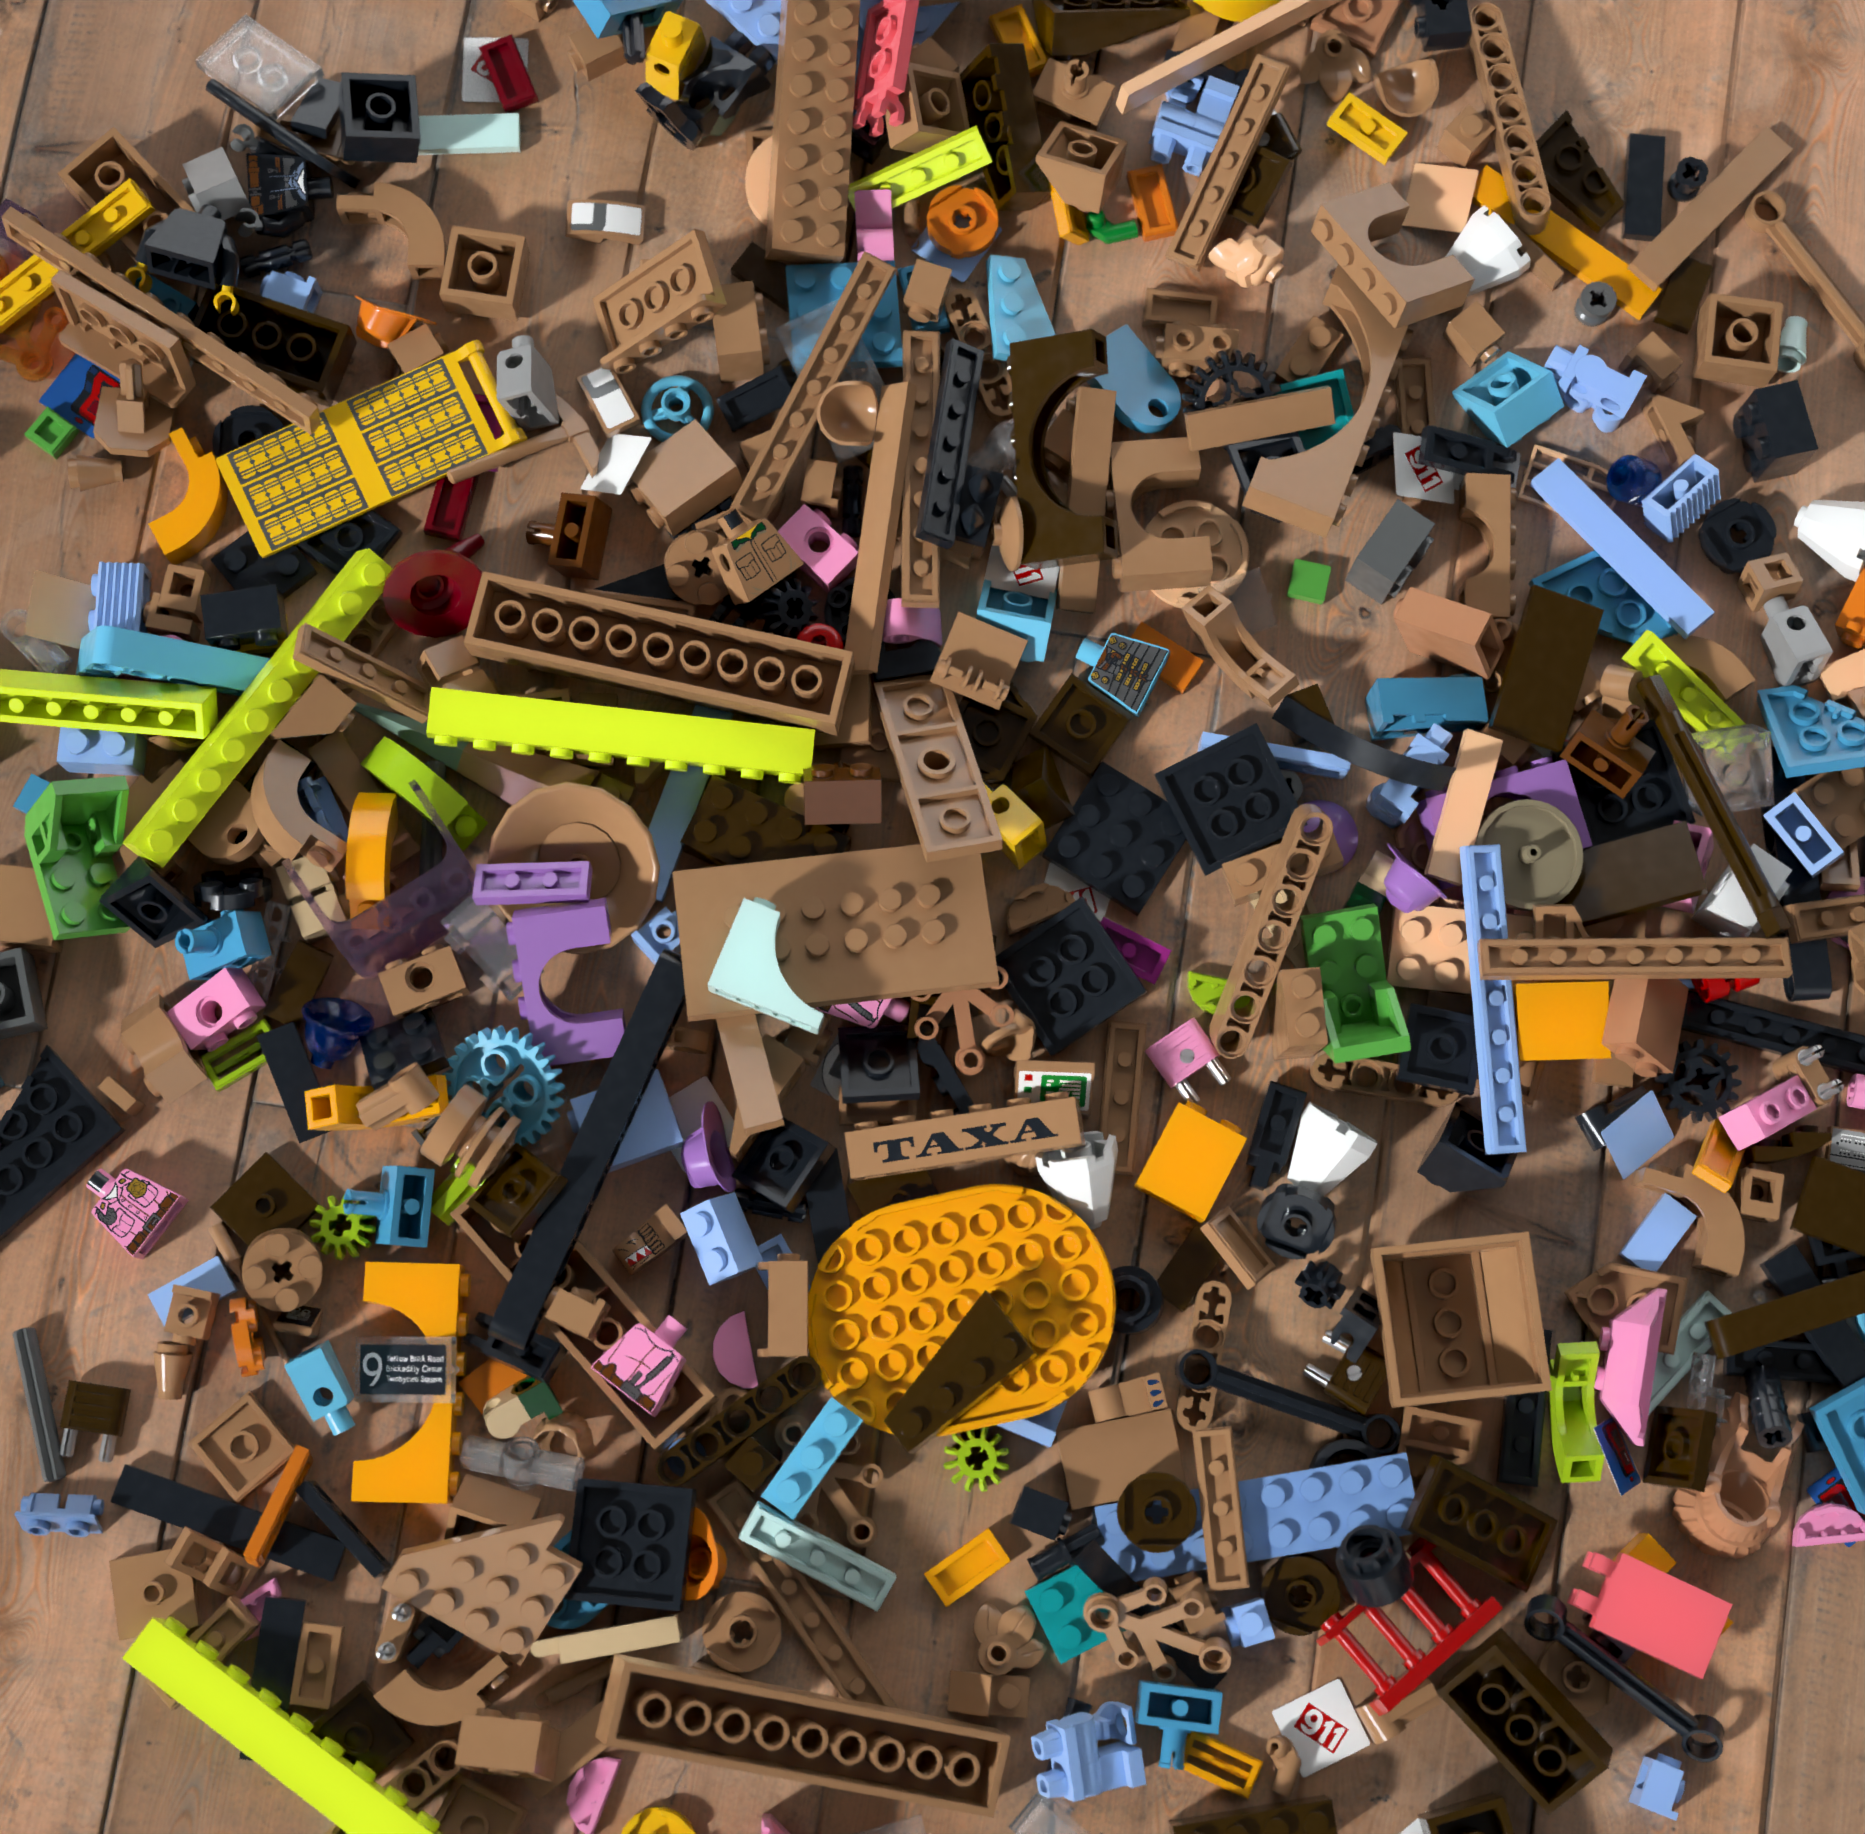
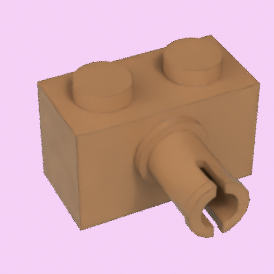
M1049 58L1033 91L1036 113L1058 123L1062 121L1099 132L1112 104L1115 85L1111 84L1103 76L1097 74L1089 75V67L1085 61H1083L1080 68V59H1073L1067 62Z

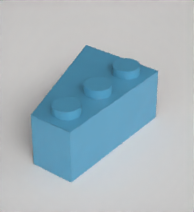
M1468 673L1455 674L1449 677L1377 678L1365 697L1371 741L1415 737L1418 733L1424 736L1434 723L1449 733L1462 732L1466 729L1481 730L1489 720L1482 677H1470Z

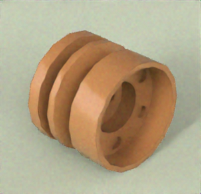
M465 1084L435 1123L420 1149V1154L440 1167L445 1165L454 1155L458 1156L461 1159L454 1176L460 1179L472 1165L475 1167V1170L468 1181V1185L477 1189L484 1180L494 1174L502 1159L513 1147L517 1130L522 1120L513 1115L503 1128L499 1127L498 1124L506 1109L499 1107L488 1119L482 1116L488 1098Z

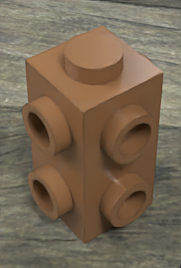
M1175 321L1172 324L1166 323L1163 336H1156L1154 357L1161 358V366L1171 376L1187 377L1190 374H1196L1193 370L1195 366L1201 367L1204 371L1208 368L1205 363V357L1207 356L1212 357L1218 363V352L1221 350L1227 353L1230 360L1233 350L1238 349L1239 329H1230L1229 326L1224 324H1212L1209 327L1194 326L1193 323L1188 321Z

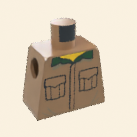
M733 508L717 518L727 538L714 546L712 553L735 605L750 602L804 564L801 558L766 518L754 520L746 524L737 508Z

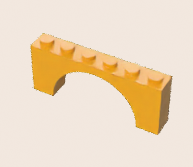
M365 1263L363 1301L370 1304L389 1306L402 1312L421 1329L430 1345H446V1394L435 1396L434 1404L425 1423L403 1446L375 1459L353 1462L351 1501L452 1504L453 1496H456L460 1488V1472H454L455 1455L460 1456L462 1452V1432H457L456 1428L457 1416H463L465 1395L464 1392H458L459 1376H465L467 1355L466 1352H461V1336H466L468 1333L469 1315L468 1313H463L464 1297H469L471 1291V1275L465 1273V1267L461 1264Z

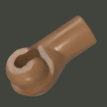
M1277 1735L1271 1737L1266 1744L1267 1753L1271 1756L1278 1769L1271 1789L1290 1797L1302 1762L1292 1741L1284 1735Z

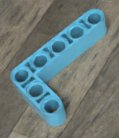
M97 626L81 638L76 675L116 678L123 673L174 684L216 687L217 692L241 696L270 658L114 626Z

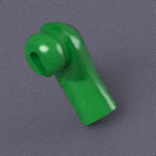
M1103 210L1099 214L1088 212L1086 215L1088 233L1105 244L1138 238L1135 220L1113 224L1106 219Z

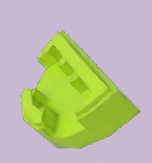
M1188 971L1187 988L1193 1002L1204 1012L1214 1015L1227 979ZM1244 995L1239 997L1234 1003V1008L1245 1007L1250 1001V996Z

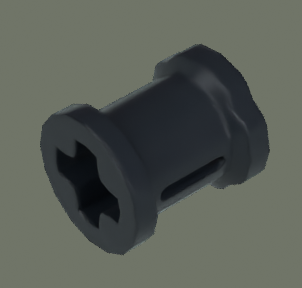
M1687 157L1679 162L1676 172L1671 175L1667 182L1668 193L1673 199L1678 202H1688L1697 196L1708 174L1707 165L1703 160Z

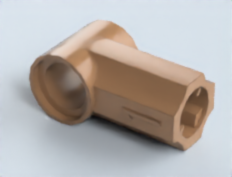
M415 1062L396 1073L386 1085L361 1098L356 1106L359 1118L363 1124L376 1131L408 1112L410 1115L420 1112L439 1097V1093L418 1063Z
M1426 1678L1390 1712L1380 1717L1369 1705L1378 1696L1377 1694L1362 1701L1355 1709L1376 1745L1401 1733L1406 1728L1405 1725L1440 1705L1441 1701L1433 1684Z

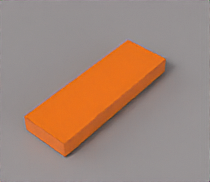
M296 1444L243 1553L247 1563L259 1568L263 1566L297 1496L295 1490L304 1482L313 1463L309 1449Z

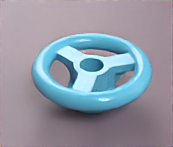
M673 375L658 380L647 390L641 404V418L645 428L655 439L664 442L673 435L660 429L655 422L671 419L676 422L680 421L686 426L695 419L690 414V389L699 396L703 405V415L699 424L706 431L708 430L714 416V405L710 393L700 382L691 377ZM678 386V388H671L663 394L661 408L652 410V404L660 392L667 388ZM680 404L683 406L680 411L671 410L673 405Z

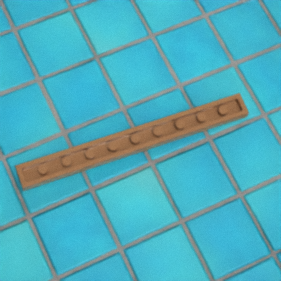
M10 206L1 216L7 237L56 269L62 270L72 277H75V275L81 276L98 292L112 294L124 307L131 311L136 309L143 312L152 323L162 329L164 327L171 328L181 337V344L186 354L299 428L312 435L321 425L318 405L309 395L303 392L296 393L287 387L284 380L275 373L269 372L267 374L256 367L254 361L246 354L233 352L225 346L224 342L217 335L211 332L206 334L195 327L192 320L181 312L175 314L166 308L163 302L150 292L145 294L138 290L125 275L119 272L112 273L93 254L89 252L83 254L74 248L72 243L58 232L53 234L45 229L39 220L30 213L22 214Z

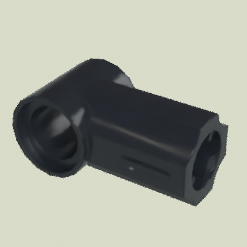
M1643 1085L1608 1104L1604 1102L1575 1118L1593 1151L1606 1146L1601 1132L1648 1093Z

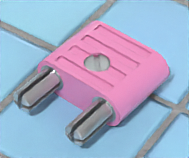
M1195 1017L1145 1050L1171 1089L1176 1087L1186 1103L1187 1101H1194L1197 1104L1200 1101V1098L1186 1079L1203 1067H1208L1221 1086L1231 1080L1230 1075L1218 1060L1220 1054Z

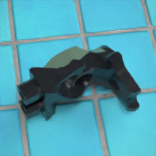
M735 29L724 43L714 36L710 37L708 50L703 62L692 74L682 80L685 87L682 96L677 101H672L647 82L639 85L635 91L648 107L646 110L648 114L658 121L674 139L692 151L707 136H721L733 122L741 104L745 100L770 89L772 85L765 75L776 61L770 52L760 45L746 58L745 55L751 50L753 45L744 34ZM710 99V104L705 108L695 109L698 102Z

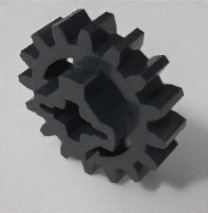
M1703 1039L1694 1041L1692 1048L1688 1041L1678 1044L1679 1051H1677L1673 1073H1664L1654 1078V1082L1664 1086V1089L1657 1093V1097H1668L1669 1099L1665 1109L1668 1111L1675 1107L1678 1108L1677 1119L1680 1120L1691 1114L1692 1122L1696 1124L1702 1121L1703 1115L1710 1122L1717 1119V1111L1721 1114L1729 1112L1730 1108L1726 1101L1734 1102L1739 1098L1732 1091V1088L1742 1085L1741 1080L1732 1078V1073L1739 1069L1738 1065L1728 1066L1726 1062L1731 1054L1729 1052L1722 1055L1717 1054V1043H1713L1705 1049ZM1703 1059H1706L1707 1061L1712 1063L1715 1066V1068L1704 1063ZM1679 1065L1681 1073L1678 1080L1674 1082L1675 1071ZM1694 1077H1710L1702 1085H1685L1692 1081ZM1721 1081V1090L1717 1097L1715 1089L1718 1082ZM1680 1095L1691 1099L1693 1104L1685 1101Z

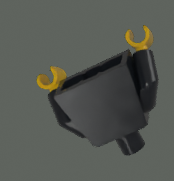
M205 204L198 213L181 208L174 209L166 219L145 229L134 259L138 261L137 265L125 272V276L134 286L135 281L142 277L139 283V290L145 294L151 290L153 281L146 273L147 269L150 273L216 290L218 285H222V291L217 293L213 300L216 310L220 314L222 302L231 300V314L235 316L239 311V303L233 295V287L238 286L240 258L234 239L227 233V223L221 219V212L215 206Z

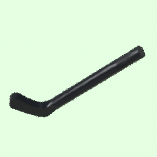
M211 79L207 83L206 91L305 160L315 163L329 174L356 189L361 181L357 177L320 155L314 147L217 80Z

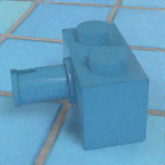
M244 909L223 910L220 912L221 917L218 919L207 920L205 924L193 930L183 929L178 931L175 937V946L184 956L189 979L209 980L224 968H244L271 956L272 953L261 912L244 911Z
M383 1166L380 1192L347 1189L343 1200L359 1201V1204L343 1203V1211L348 1215L377 1216L375 1244L427 1248L435 1169Z
M1139 1679L1134 1720L1138 1724L1159 1726V1729L1163 1730L1159 1767L1170 1769L1173 1752L1172 1767L1176 1770H1184L1187 1733H1191V1731L1219 1733L1222 1692L1216 1689Z

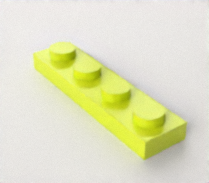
M976 125L849 184L848 199L855 211V191L891 190V206L894 208L992 163V158Z
M1646 630L1621 658L1632 669L1641 671L1643 679L1653 675H1661L1683 719L1718 754L1726 757L1751 729L1652 631Z

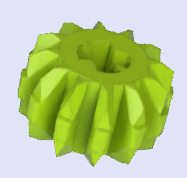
M344 1195L341 1204L335 1196H329V1210L317 1205L315 1210L323 1215L322 1220L313 1219L310 1220L309 1224L311 1227L321 1229V1231L311 1237L314 1243L325 1241L320 1252L328 1255L334 1250L335 1259L337 1260L344 1259L346 1250H348L351 1257H359L357 1244H361L369 1249L372 1243L365 1239L364 1236L366 1233L376 1234L377 1229L375 1226L366 1225L367 1222L373 1220L376 1216L348 1215L344 1213L343 1203L353 1204V1200H343ZM345 1217H347L346 1221L352 1224L351 1230H344L343 1236L339 1237L342 1233L336 1230V1224L343 1223Z
M988 1427L981 1428L979 1438H975L974 1430L966 1431L968 1437L966 1442L958 1433L953 1434V1440L960 1445L959 1450L951 1446L944 1448V1453L956 1456V1461H948L943 1464L944 1469H952L958 1466L960 1471L952 1476L951 1481L956 1484L964 1475L968 1478L964 1485L965 1491L970 1492L974 1479H978L980 1491L985 1492L987 1491V1483L984 1477L988 1475L992 1482L998 1485L1001 1479L993 1472L994 1468L1002 1471H1008L1009 1469L1008 1464L997 1462V1456L1008 1455L1009 1449L1002 1448L995 1451L993 1446L1001 1441L1002 1436L996 1434L989 1442L986 1441ZM972 1447H979V1453L983 1452V1450L986 1452L987 1460L982 1462V1469L973 1470L974 1465L972 1464L969 1467L965 1461V1457L971 1455Z

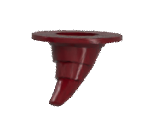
M477 533L444 550L434 549L414 553L395 565L386 577L382 597L387 614L399 627L415 635L435 638L456 634L468 627L483 573L470 558L485 545L482 536Z

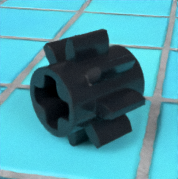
M1309 1261L1305 1269L1301 1270L1295 1280V1284L1302 1287L1299 1298L1315 1309L1322 1308L1325 1305L1327 1308L1332 1309L1347 1288L1339 1283L1343 1273L1327 1261L1317 1264Z

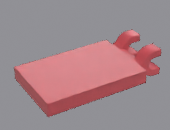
M883 0L868 9L854 92L853 109L857 113L853 116L852 128L857 130L865 126L867 120L870 125L869 136L874 138L883 134L884 120L882 116L886 114L887 110L890 112L889 125L897 127L904 123L905 110L898 95L905 92L919 0Z
M1588 1551L1582 1566L1605 1576L1598 1597H1595L1581 1589L1573 1588L1567 1603L1593 1615L1589 1627L1690 1675L1703 1679L1733 1604L1627 1554L1619 1552L1614 1562L1597 1552L1592 1553Z

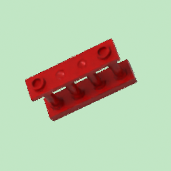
M1418 1538L1405 1550L1410 1556L1408 1559L1411 1566L1414 1567L1420 1561L1461 1609L1459 1614L1463 1619L1453 1628L1449 1623L1445 1625L1411 1586L1401 1598L1433 1635L1430 1639L1435 1644L1425 1653L1421 1649L1416 1650L1380 1607H1366L1358 1603L1343 1616L1337 1611L1320 1626L1324 1633L1315 1640L1321 1647L1335 1638L1376 1686L1374 1691L1378 1696L1369 1705L1379 1717L1390 1712L1503 1609L1493 1596L1482 1602L1477 1597L1472 1599L1431 1551L1436 1546L1422 1538ZM1362 1612L1403 1658L1404 1662L1402 1665L1407 1670L1397 1679L1392 1674L1387 1676L1346 1627Z

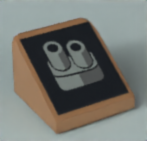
M302 1305L289 1312L280 1311L273 1322L272 1328H274V1331L316 1338V1336H319L323 1309Z

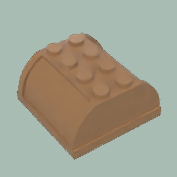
M1529 1231L1370 1249L1391 1408L1552 1390Z

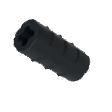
M1761 1365L1753 1367L1745 1373L1744 1379L1746 1384L1745 1392L1748 1394L1749 1399L1748 1407L1751 1409L1756 1438L1759 1445L1764 1448L1775 1449L1784 1447L1791 1442L1793 1436L1780 1376L1777 1369L1772 1366Z

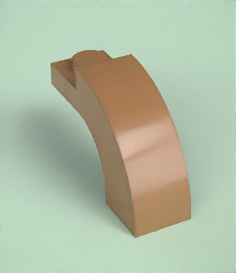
M498 1654L463 1684L451 1688H440L426 1683L410 1667L403 1670L373 1697L386 1710L408 1722L426 1726L448 1725L462 1721L463 1714L475 1715L477 1708L489 1706L491 1702L482 1690L486 1688L491 1693L509 1678L505 1671L513 1664L508 1658Z

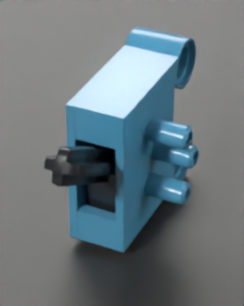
M683 0L573 1L597 39L622 33L624 57L628 60L629 64L635 65L636 63H642L646 57L644 28L659 25L667 11L676 13Z

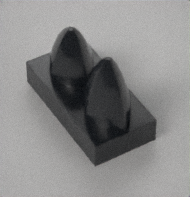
M967 465L955 536L956 541L985 548L1004 474L990 471L986 468Z

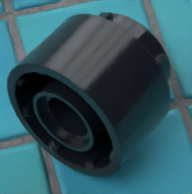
M1121 1266L1113 1269L1112 1273L1116 1289V1316L1113 1330L1126 1335H1136L1148 1331L1159 1321L1163 1313L1164 1295L1160 1284L1150 1273L1139 1267ZM1126 1290H1135L1140 1296V1304L1133 1311H1124L1120 1306V1296Z
M1378 1525L1359 1526L1351 1530L1344 1537L1336 1554V1565L1348 1593L1360 1605L1366 1607L1389 1605L1403 1597L1412 1585L1414 1572L1400 1538L1389 1529L1381 1528Z

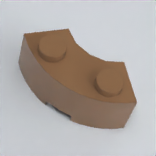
M158 994L122 1019V1035L120 1040L132 1055H137L144 1070V1083L155 1097L161 1095L170 1105L207 1079V1072L198 1050L190 1053L183 1037L166 1013L171 1009L170 1006Z

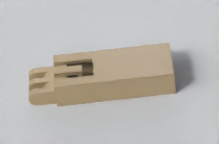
M680 1613L540 1639L532 1644L531 1653L535 1657L559 1654L561 1664L681 1642L684 1638Z

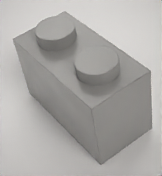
M223 147L182 164L188 176L182 179V183L196 213L199 212L203 205L209 204L215 206L221 212L222 220H226L237 215L242 208H251Z

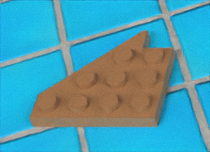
M559 1513L403 1549L383 1581L381 1588L521 1666L531 1650L532 1644L536 1642L581 1571L583 1563L550 1545L564 1523L565 1516Z

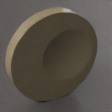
M1517 800L1497 808L1481 822L1475 845L1500 844L1506 907L1520 911H1533V905L1555 904L1574 888L1583 866V846L1576 827L1562 811L1538 800Z

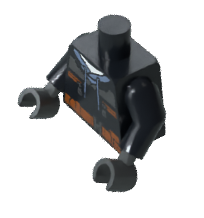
M238 124L232 130L234 134H238L244 139L242 141L234 138L230 142L232 149L236 152H242L246 148H250L251 153L246 154L248 195L251 208H242L235 217L236 221L246 222L241 224L237 230L240 236L249 237L255 230L258 235L286 238L304 226L306 222H310L315 218L314 200L334 198L331 176L312 177L307 160L297 153L260 136L255 137L252 128L246 124Z

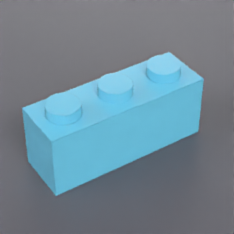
M831 1397L761 1497L795 1520L864 1420Z

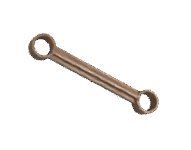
M1773 191L1758 193L1745 210L1746 224L1757 233L1769 234L1856 346L1854 361L1856 366L1865 373V321L1785 220L1784 216L1787 207L1784 199ZM1764 203L1771 206L1776 212L1777 219L1774 221L1761 219L1755 212V205Z

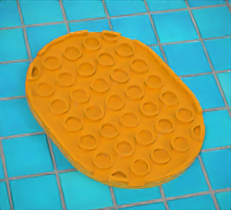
M987 1184L893 1204L867 1214L853 1223L849 1229L831 1244L817 1266V1271L808 1292V1349L810 1357L820 1366L822 1383L840 1404L864 1420L865 1424L890 1434L893 1433L884 1422L885 1418L985 1290L994 1296L1037 1352L1038 1356L936 1437L1023 1420L1040 1415L1065 1402L1079 1391L1098 1368L1109 1346L1116 1316V1289L1111 1266L1103 1247L1087 1224L1074 1211L1053 1197L1033 1189L1008 1184Z

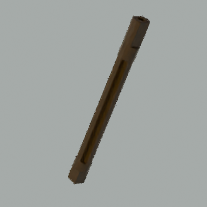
M1653 675L1637 683L1636 687L1766 937L1776 936L1792 926L1661 675Z

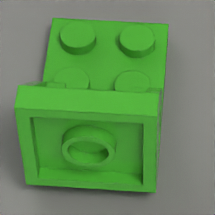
M125 776L51 781L25 815L24 836L54 940L126 933L130 929L127 924L99 902L105 891L118 879L112 857L123 845L129 796V787Z
M1373 903L1300 916L1306 968L1320 967L1328 1038V1044L1322 1049L1336 1064L1411 1051L1410 1036L1394 987L1386 980L1378 907Z

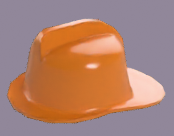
M354 295L355 298L361 300L357 317L356 335L376 347L388 349L387 344L409 333L416 322L435 326L438 324L418 316L383 308Z
M697 1507L694 1510L685 1595L686 1601L699 1600L708 1594L710 1590L718 1589L727 1569L725 1550L714 1539L713 1531L706 1515Z

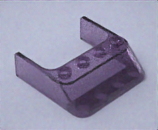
M415 779L408 784L447 845L446 855L438 865L354 918L345 922H336L329 919L290 859L287 858L282 861L286 872L338 950L353 970L364 978L379 977L378 973L385 971V966L388 963L402 958H410L478 915L485 907V905H476L472 898L475 879L473 868Z

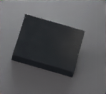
M140 856L105 891L99 900L101 904L154 948L175 939L178 931L183 929L193 930L205 924L208 919L206 914L189 897Z

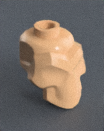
M1246 232L1237 242L1232 238H1228L1217 244L1209 253L1210 261L1225 270V277L1245 288L1251 285L1260 286L1266 281L1272 284L1278 279L1285 268L1281 264L1284 257V249L1267 235H1259L1255 238L1249 232Z

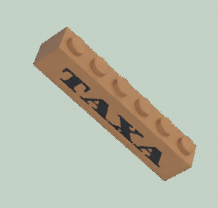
M1068 1091L1046 1094V1101L1030 1104L1029 1097L1007 1100V1107L992 1109L991 1103L969 1106V1113L954 1115L953 1109L931 1112V1119L916 1121L915 1115L892 1118L893 1125L878 1127L877 1121L854 1124L855 1131L844 1132L850 1177L853 1180L859 1181L1086 1146L1079 1099L1069 1097Z

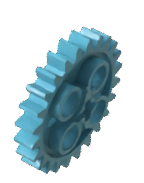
M503 1025L494 1028L492 1032L487 1027L479 1031L478 1036L473 1033L466 1037V1044L461 1043L454 1048L457 1055L448 1058L449 1064L453 1069L442 1073V1075H446V1080L451 1081V1084L447 1086V1091L449 1095H452L453 1099L465 1084L473 1088V1081L481 1086L483 1095L488 1098V1102L489 1099L502 1089L503 1082L512 1077L520 1064L524 1066L523 1072L504 1089V1095L495 1100L487 1112L482 1113V1116L488 1119L495 1110L503 1107L509 1113L510 1118L515 1115L521 1119L522 1123L517 1130L515 1143L517 1142L521 1146L526 1147L528 1141L534 1144L541 1139V1134L545 1135L553 1129L549 1122L553 1123L560 1118V1114L553 1108H558L565 1103V1100L556 1096V1093L563 1090L565 1085L555 1082L554 1078L562 1073V1069H551L549 1064L555 1059V1055L544 1057L541 1054L546 1045L544 1042L535 1047L531 1045L532 1033L519 1039L518 1027L509 1030L507 1034ZM496 1054L503 1057L506 1063V1069H503L498 1065L496 1061ZM524 1081L531 1084L534 1096L526 1092ZM502 1117L498 1126L503 1128L507 1121Z

